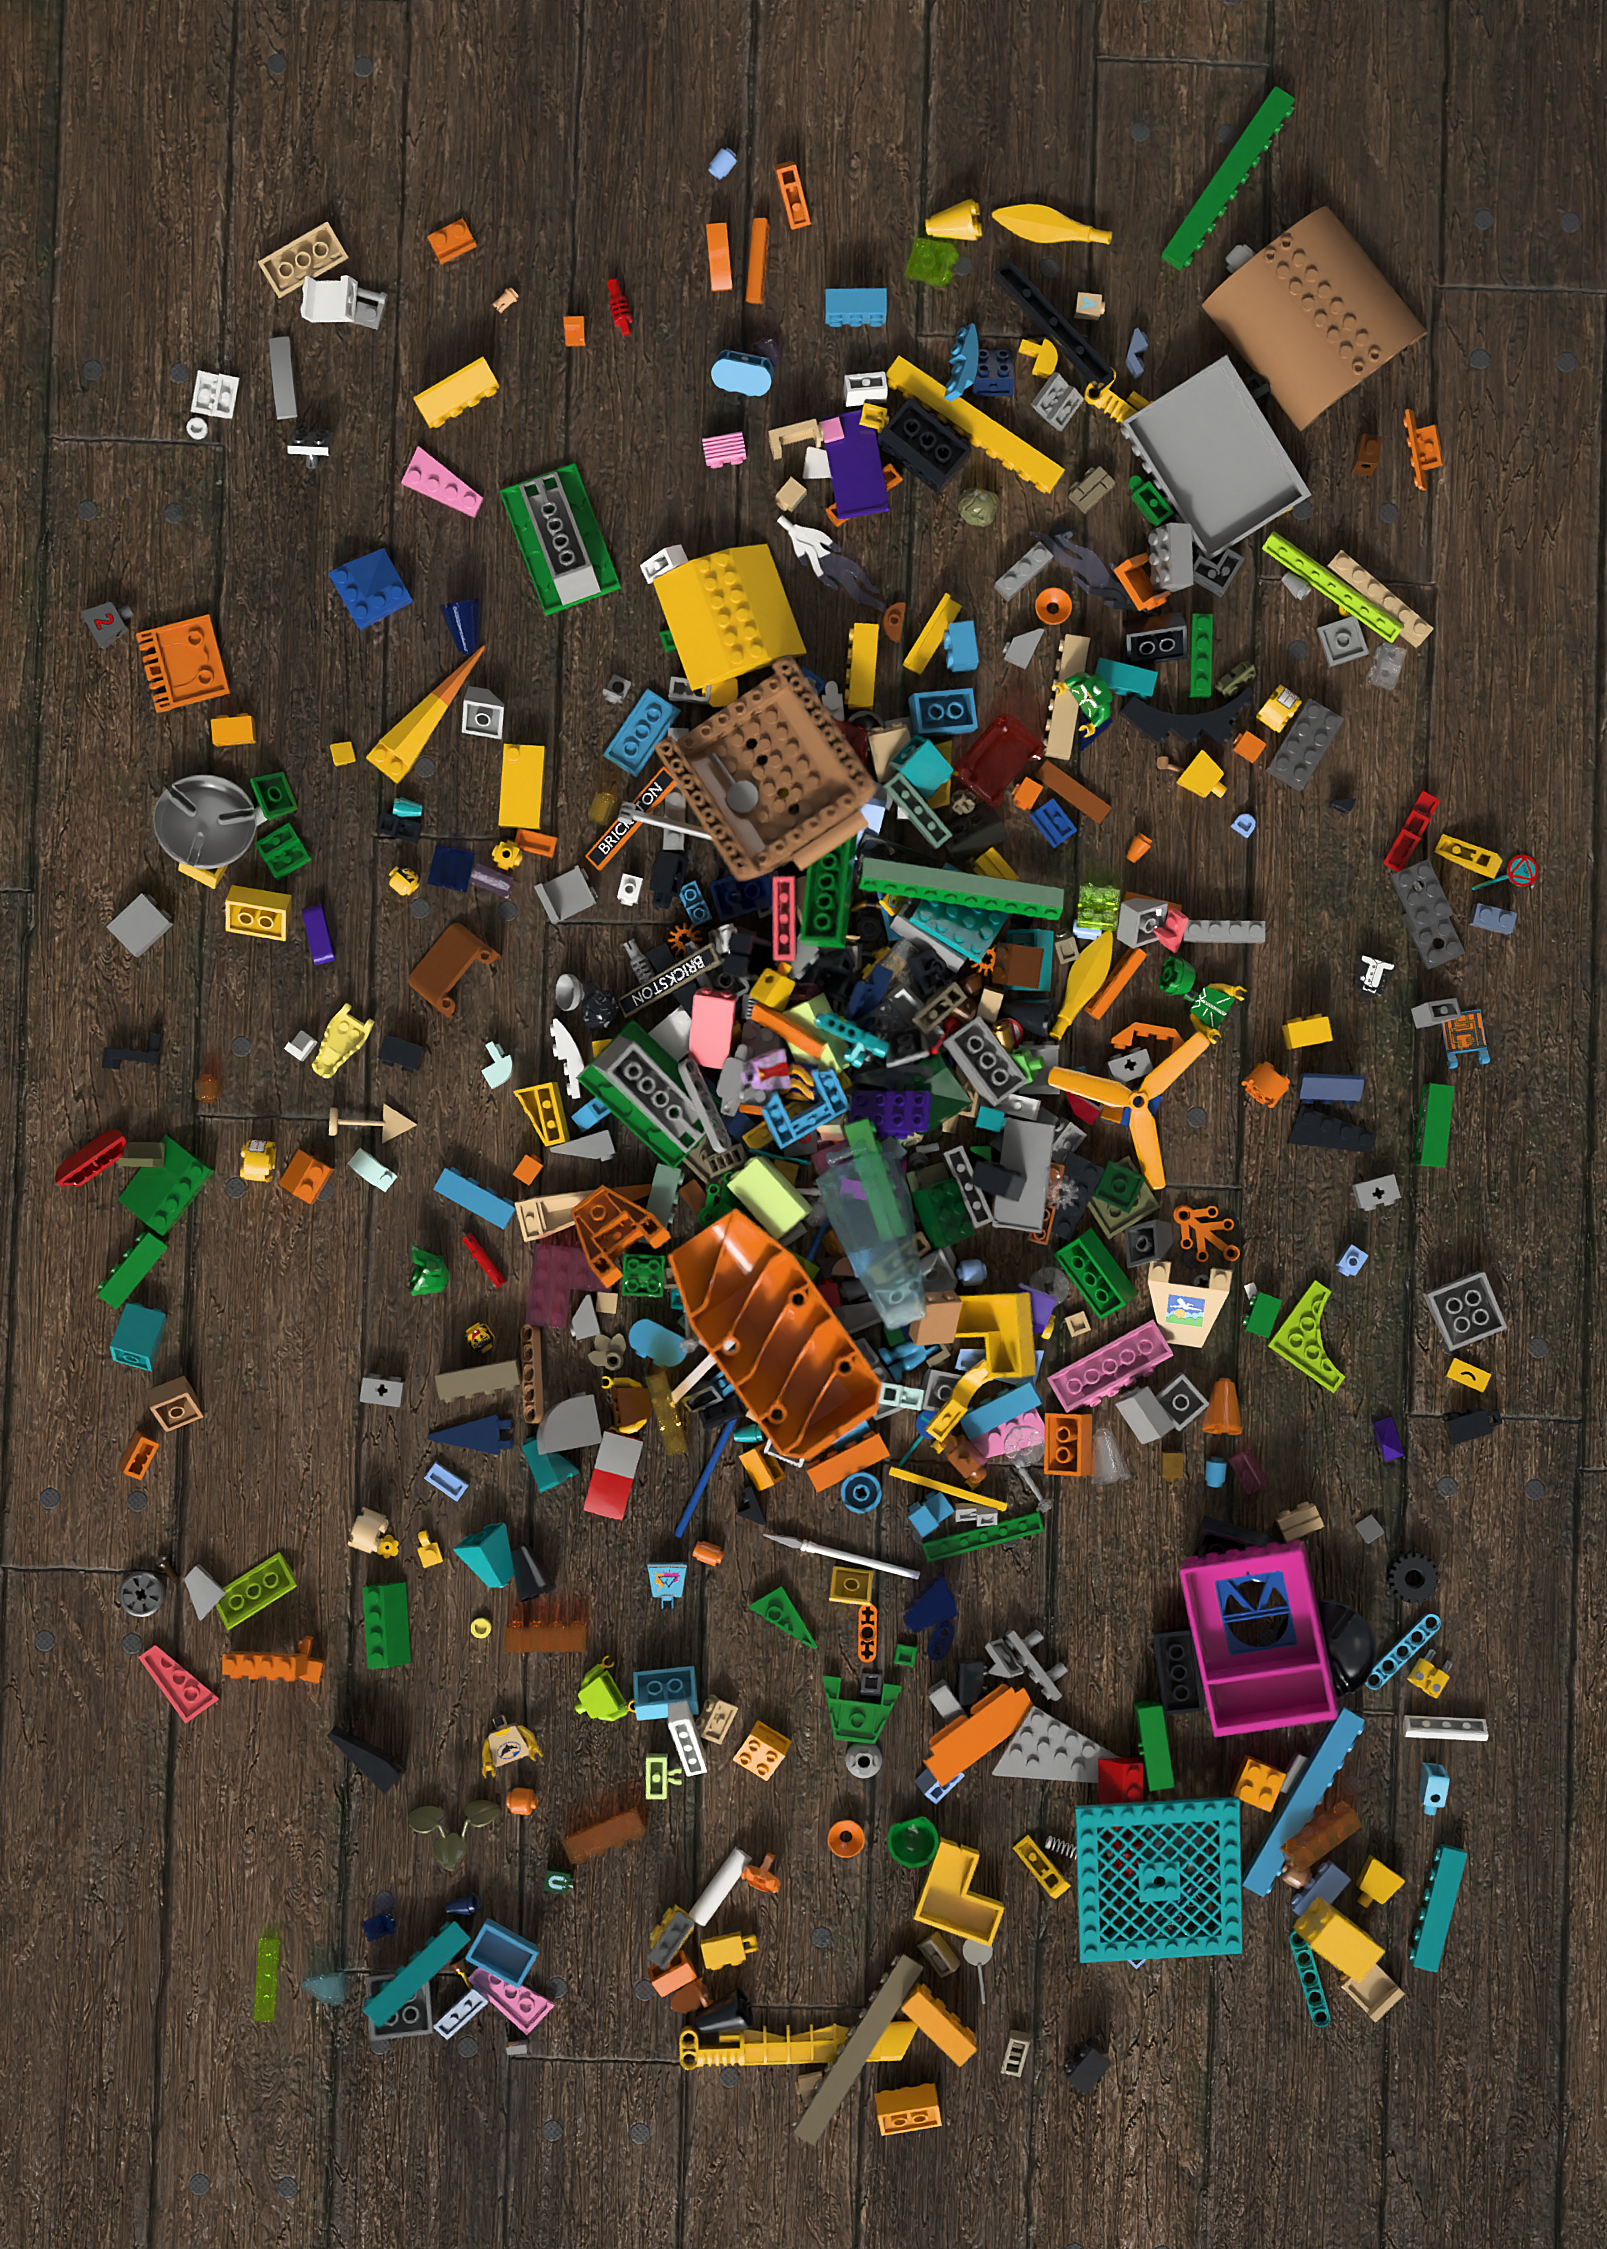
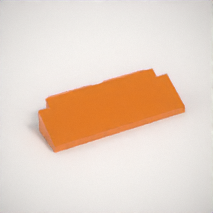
M1001 1684L971 1707V1716L967 1718L964 1715H960L929 1739L930 1747L928 1748L933 1755L922 1760L941 1787L1017 1730L1033 1704L1024 1687H1017V1692L1015 1693L1012 1687Z

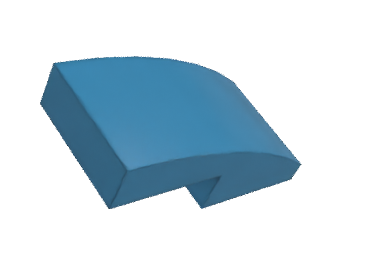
M693 880L682 885L680 897L693 925L697 926L712 919L696 881Z

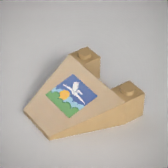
M1164 1260L1150 1262L1148 1284L1158 1329L1167 1343L1202 1348L1230 1291L1233 1270L1212 1267L1209 1288L1171 1283L1169 1281L1172 1262Z

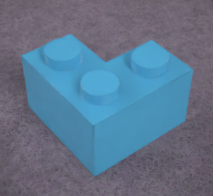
M935 1489L925 1495L926 1500L921 1503L917 1501L908 1508V1518L922 1537L938 1527L939 1522L955 1512L941 1491L936 1492Z

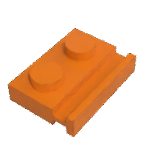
M463 218L427 236L441 264L477 247Z

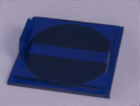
M436 845L427 884L467 893L475 853Z

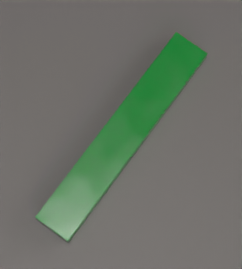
M1036 1511L997 1522V1525L981 1526L926 1541L922 1545L927 1563L1040 1533L1045 1530L1040 1512Z

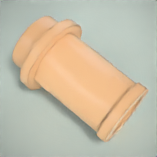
M510 287L505 289V293L492 304L502 313L513 301L516 302L519 296Z

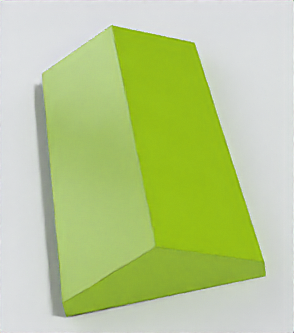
M280 1552L222 1588L227 1593L216 1604V1608L228 1630L297 1587L294 1574Z

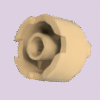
M363 1507L361 1511L364 1514L363 1516L358 1515L351 1535H354L353 1541L349 1540L348 1545L371 1554L373 1551H378L381 1544L380 1534L381 1532H386L389 1522L386 1520V1515Z

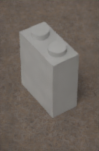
M142 893L107 926L117 939L138 958L173 925L170 921L172 917L164 909L160 910L156 906L158 902L150 894L146 896Z
M1138 1386L1131 1391H1126L1119 1396L1121 1400L1115 1404L1141 1444L1159 1439L1175 1427L1148 1386L1141 1389Z

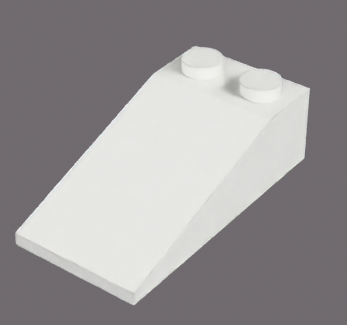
M680 1006L648 1034L679 1062L689 1054L692 1020L684 1008Z

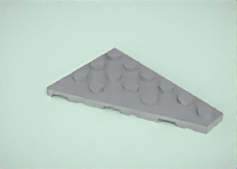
M1032 1704L992 1768L991 1773L995 1776L1098 1783V1758L1121 1757Z

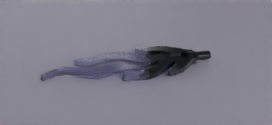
M1029 532V535L1045 542L1059 564L1076 570L1088 580L1091 585L1085 584L1078 577H1072L1083 590L1092 595L1117 599L1116 601H1104V604L1108 607L1139 612L1123 584L1116 582L1110 576L1102 561L1092 551L1069 543L1061 536L1060 540L1063 545L1071 551L1078 553L1082 560L1076 559L1064 553L1048 535L1041 532ZM1109 563L1110 568L1114 572V569L1117 567L1113 563ZM1147 608L1141 610L1148 617L1158 614L1153 609L1149 611Z

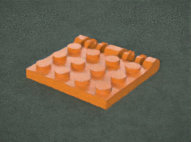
M209 614L136 634L138 643H143L139 646L140 650L146 651L154 647L156 649V653L142 658L144 663L159 661L144 666L148 681L163 677V680L151 683L149 685L150 689L155 690L165 686L167 691L152 697L153 701L169 699L154 704L156 713L231 693Z

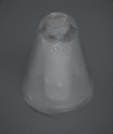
M1108 1428L1097 1429L1096 1433L1092 1435L1091 1485L1112 1484L1118 1481L1119 1478H1121V1481L1130 1479L1131 1473L1113 1432L1108 1431Z

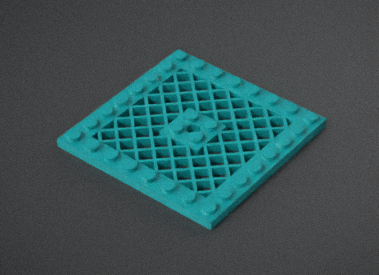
M1238 1797L1075 1806L1080 1963L1242 1954L1240 1804ZM1173 1823H1181V1824L1177 1827V1826L1174 1825ZM1210 1823L1215 1829L1207 1835L1203 1829ZM1153 1824L1161 1825L1158 1828H1156ZM1132 1825H1141V1826H1140L1138 1829H1136V1828H1134ZM1169 1825L1174 1831L1169 1837H1166L1162 1832ZM1188 1825L1195 1829L1189 1836L1182 1832ZM1114 1826H1121L1117 1831L1113 1828ZM1147 1827L1154 1831L1148 1838L1141 1834ZM1129 1828L1133 1834L1128 1839H1125L1121 1834ZM1108 1829L1113 1835L1106 1841L1101 1835ZM1200 1833L1205 1839L1197 1845L1193 1839ZM1217 1834L1219 1844L1213 1840ZM1178 1835L1185 1839L1179 1846L1172 1842ZM1160 1836L1164 1842L1157 1848L1152 1842ZM1137 1837L1144 1841L1138 1849L1132 1845ZM1117 1838L1123 1842L1118 1850L1111 1845ZM1097 1839L1103 1844L1099 1849ZM1210 1842L1215 1848L1208 1854L1203 1849ZM1188 1844H1191L1195 1849L1187 1855L1183 1849ZM1168 1845L1175 1849L1169 1856L1162 1852ZM1149 1846L1154 1852L1147 1858L1142 1852ZM1129 1847L1134 1853L1127 1859L1122 1853ZM1107 1849L1114 1853L1108 1860L1102 1856ZM1201 1853L1205 1859L1200 1864H1197L1193 1859ZM1218 1853L1219 1863L1213 1859ZM1179 1854L1185 1858L1181 1864L1179 1859L1176 1858ZM1158 1855H1160L1163 1859H1155V1858H1156ZM1139 1856L1143 1860H1138L1137 1868L1132 1862ZM1119 1857L1124 1863L1117 1869L1112 1863ZM1098 1859L1104 1863L1099 1869ZM1209 1862L1216 1866L1210 1873L1203 1869ZM1191 1863L1195 1869L1188 1875L1183 1869ZM1128 1866L1135 1871L1129 1878L1122 1874ZM1107 1868L1114 1872L1109 1879L1102 1875ZM1199 1872L1206 1876L1200 1883L1194 1880V1877ZM1218 1873L1219 1882L1214 1878ZM1180 1874H1182L1185 1877V1879L1181 1883ZM1157 1876L1164 1877V1881L1161 1884L1154 1883V1879ZM1118 1877L1125 1881L1119 1888L1112 1884ZM1137 1877H1138V1887L1133 1883V1881H1134ZM1098 1878L1104 1882L1100 1888ZM1211 1881L1216 1886L1209 1893L1204 1887ZM1191 1882L1195 1888L1189 1894L1184 1888ZM1128 1886L1135 1890L1129 1897L1123 1893ZM1108 1887L1114 1891L1109 1898L1102 1894ZM1201 1891L1206 1897L1199 1903L1194 1897ZM1181 1892L1186 1898L1179 1904L1175 1900H1180ZM1218 1892L1220 1893V1902L1214 1897ZM1118 1896L1125 1900L1119 1908L1113 1903ZM1138 1896L1139 1901L1143 1902L1140 1906L1133 1902ZM1099 1897L1104 1901V1903L1100 1907ZM1212 1900L1216 1906L1209 1912L1204 1906ZM1155 1901L1163 1902L1160 1905H1158ZM1191 1901L1196 1907L1189 1913L1184 1907ZM1171 1902L1176 1908L1169 1914L1164 1908ZM1149 1904L1156 1908L1150 1915L1144 1911ZM1129 1905L1135 1909L1130 1916L1123 1912ZM1110 1906L1115 1912L1108 1918L1103 1912ZM1181 1911L1186 1917L1179 1923L1174 1918ZM1200 1911H1203L1206 1916L1199 1922L1195 1916ZM1219 1911H1220V1920L1215 1917V1915H1216ZM1159 1913H1162L1166 1918L1159 1924L1154 1918ZM1139 1914L1146 1918L1140 1925L1133 1921ZM1119 1915L1125 1919L1120 1926L1113 1922ZM1100 1917H1101L1103 1920H1105V1922H1104L1101 1926H1100ZM1212 1919L1216 1925L1209 1930L1205 1925ZM1192 1921L1196 1926L1189 1932L1185 1926ZM1170 1922L1176 1926L1171 1933L1164 1929ZM1151 1923L1156 1928L1149 1934L1144 1929ZM1131 1924L1136 1929L1128 1935L1124 1930ZM1109 1925L1115 1929L1110 1936L1104 1933ZM1160 1932H1162L1165 1936H1157V1935H1158ZM1141 1933V1934H1143L1145 1937H1137V1936Z

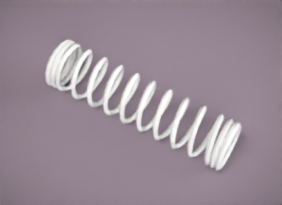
M1048 1836L1045 1848L1049 1849L1052 1844V1840L1054 1839V1844L1052 1847L1053 1851L1057 1841L1059 1840L1056 1852H1058L1061 1844L1063 1843V1848L1061 1851L1062 1854L1066 1845L1068 1844L1065 1856H1067L1072 1846L1070 1858L1072 1857L1073 1852L1076 1849V1847L1074 1848L1073 1844L1069 1847V1843L1065 1844L1064 1841L1060 1843V1839H1057L1055 1842V1837Z

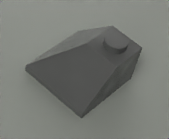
M1155 1219L1126 1228L1127 1267L1132 1268L1162 1259L1173 1244L1172 1224Z

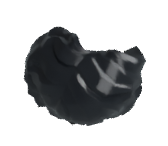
M595 990L582 1002L581 1018L583 1022L592 1029L612 1030L616 1026L617 1014L620 1012L619 1001L608 990Z

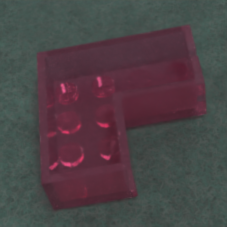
M535 1243L525 1324L545 1326L548 1323V1327L567 1329L572 1289L603 1293L613 1292V1284L606 1288L590 1268L583 1248ZM617 1257L612 1261L615 1266Z

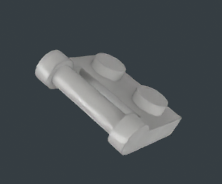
M357 287V296L375 300L379 303L376 307L356 301L355 318L352 323L379 330L388 294L384 292L380 294Z

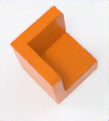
M584 316L563 317L566 346H586Z

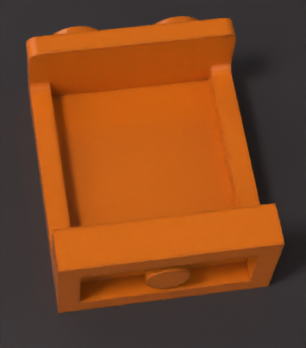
M1147 553L1132 557L1114 569V572L1139 611L1146 608L1149 611L1154 607L1161 606L1167 601L1166 597L1171 594L1169 590L1161 594L1157 591H1152L1150 579L1142 568V565L1149 560Z

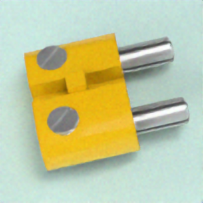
M1430 1649L1424 1659L1419 1658L1407 1679L1415 1686L1422 1688L1428 1695L1438 1698L1450 1678L1447 1673L1453 1664L1450 1661H1446L1441 1670L1436 1669L1430 1663L1436 1652Z

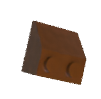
M998 942L992 982L1038 989L1044 949Z

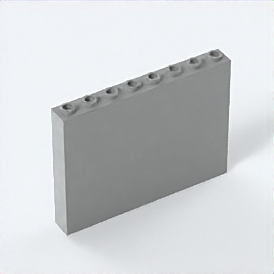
M1227 355L1121 423L1122 428L1120 430L1123 436L1131 440L1133 452L1137 457L1140 455L1144 461L1142 463L1144 470L1147 474L1151 473L1154 480L1152 482L1155 488L1163 492L1165 496L1163 499L1175 512L1174 518L1176 522L1191 524L1192 542L1197 548L1195 552L1198 557L1201 555L1207 560L1214 558L1311 495Z

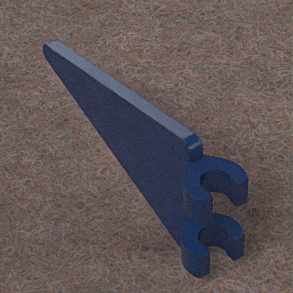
M492 1415L429 1434L427 1438L435 1442L498 1455L501 1453V1449L514 1448L513 1440H500V1429L513 1428V1419L499 1420L498 1415Z

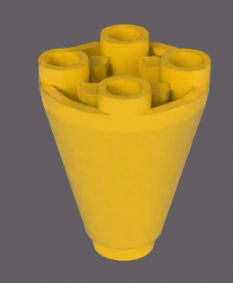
M967 199L930 216V218L926 219L927 234L934 237L978 240V236L983 235L981 223L978 224L977 215H980L979 203H975L973 199Z

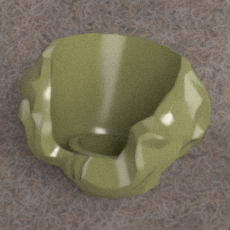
M981 487L965 489L959 496L958 511L961 517L970 525L983 527L989 525L995 519L999 499L995 493L984 490Z

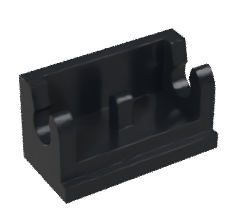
M738 1394L698 1411L704 1430H711L746 1415Z

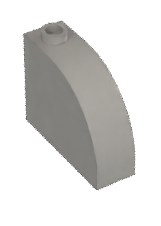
M586 1392L576 1393L574 1398L557 1403L545 1413L537 1431L539 1455L602 1443L594 1395H586Z

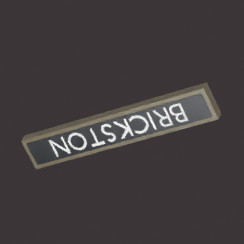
M714 943L709 944L617 999L625 1018L632 1016L723 962Z

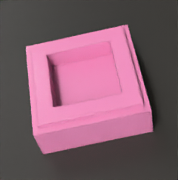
M839 417L819 422L823 429L825 443L844 438Z

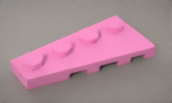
M419 446L417 447L401 483L475 518L483 498Z
M1034 1407L970 1441L985 1458H990L1044 1443L1045 1424Z
M477 1967L467 1979L490 1997L489 2000L526 2035L555 2006L554 2002L529 1988L520 1985L519 1989L480 1967Z

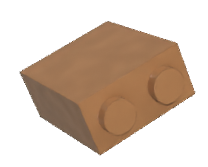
M955 1291L917 1293L909 1329V1336L916 1346L954 1342L962 1304Z

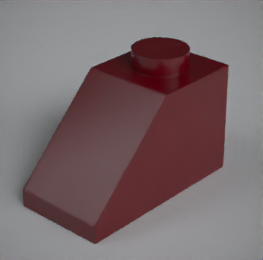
M1065 1091L1074 1114L1092 1125L1105 1104Z

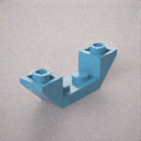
M594 1098L572 1115L571 1118L582 1133H584L611 1111L597 1098Z

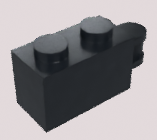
M659 851L648 889L654 892L653 906L668 909L672 897L679 898L690 859L678 854Z
M1478 1406L1468 1408L1467 1413L1461 1415L1459 1412L1447 1415L1448 1419L1443 1420L1449 1442L1453 1445L1493 1433L1491 1427L1503 1423L1499 1409L1486 1412V1409H1479ZM1488 1416H1492L1494 1422L1490 1423Z

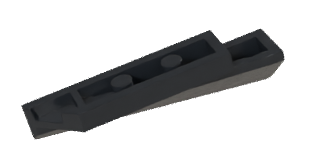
M667 943L646 953V956L659 974L684 960L683 957L676 959ZM695 978L672 991L691 1020L694 994L699 989Z

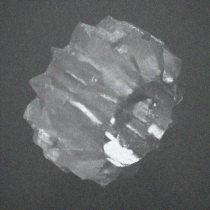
M1056 1175L1057 1182L1049 1179L1051 1186H1048L1047 1191L1049 1192H1047L1046 1198H1050L1048 1201L1049 1205L1056 1202L1055 1209H1058L1059 1205L1062 1204L1065 1210L1067 1209V1202L1073 1206L1074 1202L1072 1199H1078V1195L1074 1193L1078 1191V1187H1072L1075 1183L1073 1179L1067 1183V1175L1063 1177V1181H1060L1059 1175ZM1059 1188L1067 1191V1193L1064 1192V1196H1060L1059 1193L1056 1194Z

